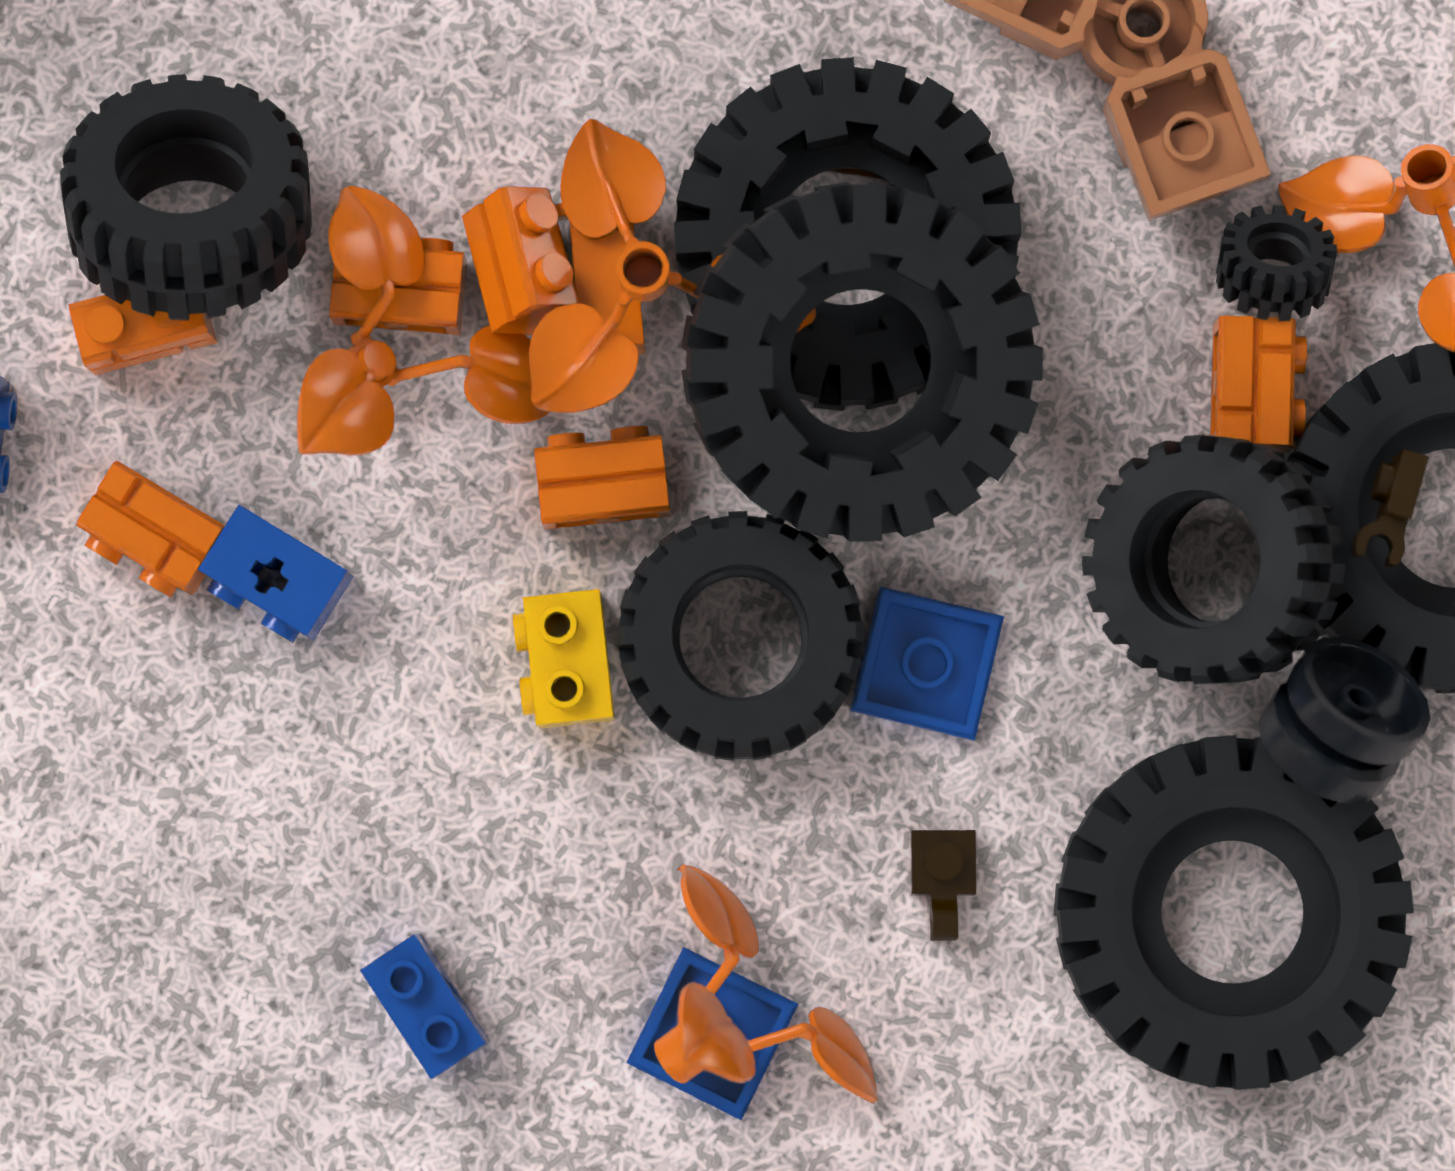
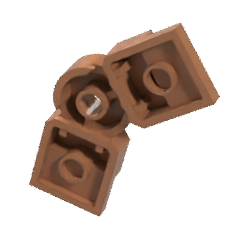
M944 0V2L1000 27L999 34L1055 60L1081 52L1090 69L1100 79L1113 86L1102 110L1124 168H1129L1148 221L1267 180L1271 175L1227 56L1212 49L1204 50L1201 48L1208 25V10L1205 0ZM1136 12L1146 13L1156 21L1158 33L1150 37L1137 36L1129 30L1126 24V17Z

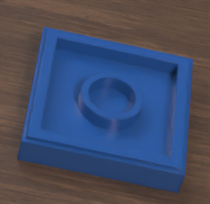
M880 587L850 711L975 741L1004 616Z
M683 947L626 1063L742 1121L779 1044L753 1052L756 1067L755 1075L744 1083L734 1082L704 1070L687 1083L682 1084L667 1074L656 1057L654 1050L655 1041L678 1025V1007L681 990L691 982H696L706 987L721 966ZM733 971L715 994L724 1007L727 1016L732 1019L733 1024L741 1030L747 1040L787 1028L799 1005Z

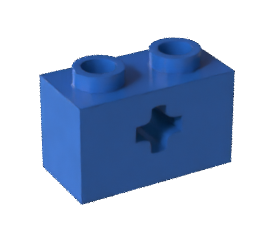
M239 504L198 568L199 571L213 579L206 589L208 592L238 610L245 600L251 602L267 612L261 624L294 643L299 633L313 641L315 640L354 577L343 567ZM281 563L284 564L280 573L288 580V583L283 591L276 587H271L266 594H263L266 583L258 577L263 567L276 570Z
M413 934L360 970L431 1080L490 1042V1039L421 934Z

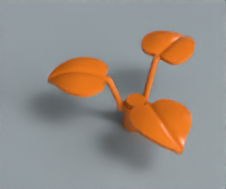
M589 119L584 123L567 152L561 176V201L567 219L585 237L598 239L611 234L617 228L619 229L627 246L620 253L616 263V272L622 291L617 296L616 305L606 322L595 308L585 304L572 303L556 307L548 312L538 323L532 335L529 348L531 401L536 408L549 412L575 413L599 407L615 399L631 383L637 370L639 360L638 349L628 336L615 331V329L621 323L633 299L640 302L653 301L663 295L668 286L676 287L697 299L699 297L694 294L698 285L683 278L680 273L671 272L664 251L653 243L638 242L630 227V224H640L652 219L663 203L666 193V178L660 162L640 142L612 130L595 119ZM723 254L713 260L711 263L712 267L716 265ZM815 308L805 317L796 333L814 321L816 316Z
M1425 144L1415 147L1408 152L1401 164L1402 176L1397 177L1394 182L1389 171L1379 161L1358 155L1328 161L1298 178L1279 183L1278 185L1279 195L1287 214L1292 216L1295 208L1306 212L1305 222H1309L1314 217L1323 222L1322 231L1330 229L1334 235L1333 244H1337V253L1360 252L1380 242L1385 233L1384 215L1396 214L1400 210L1406 195H1408L1412 207L1418 212L1427 215H1437L1455 267V228L1449 209L1455 205V156H1451L1445 148L1439 145ZM1445 273L1432 279L1422 291L1418 302V315L1426 335L1434 343L1452 352H1455V273Z
M347 186L341 189L339 202L331 217L328 230L329 249L333 262L338 271L350 283L364 290H374L381 286V294L360 329L351 334L352 347L347 350L342 348L329 349L318 355L309 365L303 379L298 402L297 439L299 453H332L357 456L378 450L390 439L394 429L395 417L392 400L383 387L386 385L395 386L404 380L455 368L469 370L464 381L465 396L478 412L494 421L505 424H526L540 420L549 414V411L536 408L531 401L529 366L531 340L524 334H494L491 332L490 325L485 326L471 338L469 346L471 357L457 355L407 368H396L397 362L393 350L382 341L372 340L370 334L395 296L394 284L408 286L418 281L422 276L424 267L422 241L410 218L395 203L383 195L357 186Z
M682 864L678 867L677 870L682 872L680 880L681 890L688 913L703 935L713 944L723 949L724 961L706 987L696 982H691L681 990L678 1007V1025L655 1041L654 1050L656 1057L667 1074L675 1081L685 1084L702 1071L707 1070L728 1080L744 1083L755 1075L754 1051L794 1038H804L811 1042V1050L816 1062L835 1082L872 1104L879 1101L873 1068L863 1044L849 1024L833 1011L823 1007H816L809 1012L810 1024L800 1023L751 1040H747L741 1030L733 1024L732 1019L727 1016L724 1007L715 994L738 964L740 954L747 958H752L758 953L759 941L755 925L742 902L721 881L709 873L690 865Z

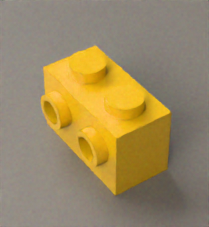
M600 589L523 597L524 613L513 614L517 652L528 651L531 676L519 678L523 715L535 714L536 726L539 729L615 720L603 602Z

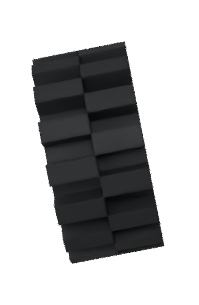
M1273 205L1272 214H1266L1262 206L1253 207L1250 218L1242 211L1234 216L1233 224L1228 222L1225 226L1217 263L1216 283L1218 289L1224 288L1223 297L1228 303L1238 299L1237 310L1247 314L1254 307L1258 309L1257 318L1268 320L1269 312H1278L1279 321H1290L1292 310H1295L1299 317L1303 318L1310 315L1312 306L1319 309L1324 304L1325 296L1328 297L1337 255V244H1333L1334 235L1330 229L1322 231L1323 222L1317 217H1314L1309 222H1305L1306 212L1295 208L1292 216L1283 214L1284 206ZM1261 260H1279L1291 266H1275Z

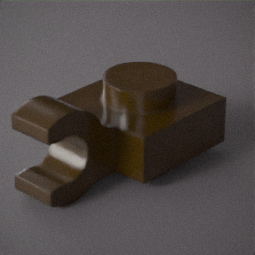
M1403 449L1392 458L1391 464L1385 462L1380 464L1371 491V499L1380 502L1375 517L1377 520L1364 526L1355 534L1351 544L1352 556L1357 558L1364 556L1368 540L1371 537H1380L1386 541L1389 548L1385 559V566L1392 568L1401 561L1405 551V529L1407 522L1411 520L1429 456Z
M911 830V896H930V941H956L958 939L957 896L976 895V830Z

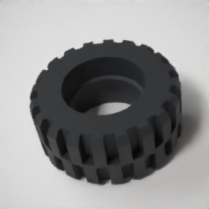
M186 74L168 75V82L152 84L151 80L148 79L133 84L131 92L124 96L117 91L99 104L100 113L96 114L91 111L75 128L76 136L74 135L66 144L62 155L64 167L60 170V184L68 239L72 255L78 258L79 269L90 282L95 285L100 284L101 292L115 302L122 305L127 299L131 301L132 310L153 317L156 311L167 312L171 320H189V314L206 313L207 319L225 316L226 308L238 304L241 309H244L261 300L262 290L267 289L269 292H273L289 278L288 269L293 270L299 265L306 252V240L311 236L312 228L307 152L303 150V138L296 126L289 120H286L285 112L267 98L259 102L258 93L253 89L239 83L234 88L225 86L222 78L203 75L202 81L187 80ZM183 181L215 183L236 192L234 196L220 205L192 213L163 212L147 207L139 202L147 194L160 187Z
M1190 435L1184 436L1181 442L1165 440L1148 448L1147 455L1149 458L1133 457L1119 469V476L1124 482L1121 485L1106 484L1096 501L1105 509L1100 519L1089 518L1084 535L1085 538L1094 540L1093 555L1082 556L1083 575L1094 576L1096 590L1088 592L1087 597L1092 612H1106L1109 621L1103 625L1102 630L1112 644H1127L1129 646L1127 658L1140 668H1157L1158 677L1175 682L1191 681L1194 684L1237 683L1260 679L1261 673L1278 672L1293 663L1292 653L1294 651H1305L1309 644L1315 642L1320 637L1319 632L1314 628L1317 621L1331 620L1338 602L1328 597L1331 583H1343L1345 564H1334L1333 547L1344 545L1342 529L1340 525H1328L1325 514L1331 512L1334 506L1324 490H1313L1309 486L1313 475L1300 463L1284 460V452L1269 445L1222 436ZM1207 499H1223L1234 503L1250 521L1256 533L1260 549L1259 574L1250 597L1230 618L1216 622L1200 620L1186 609L1173 589L1168 570V552L1176 527L1194 506Z
M730 511L728 516L710 519L708 515L693 520L690 527L677 534L675 531H672L659 541V547L649 557L645 556L634 571L635 577L629 589H625L620 606L621 616L619 627H617V641L621 667L627 684L638 705L662 733H666L676 740L679 745L691 751L711 755L715 759L734 761V759H753L754 761L770 758L774 754L786 750L790 751L802 745L811 736L822 730L835 717L837 711L846 701L859 670L864 642V621L861 620L860 601L854 584H850L843 571L844 566L833 552L829 554L818 543L819 538L811 533L799 531L785 524V520L779 517L775 518L767 514L766 518L748 516V511ZM728 578H753L775 587L793 606L801 627V649L793 669L776 687L756 696L730 697L712 691L694 677L687 667L681 652L680 628L690 603L708 586Z

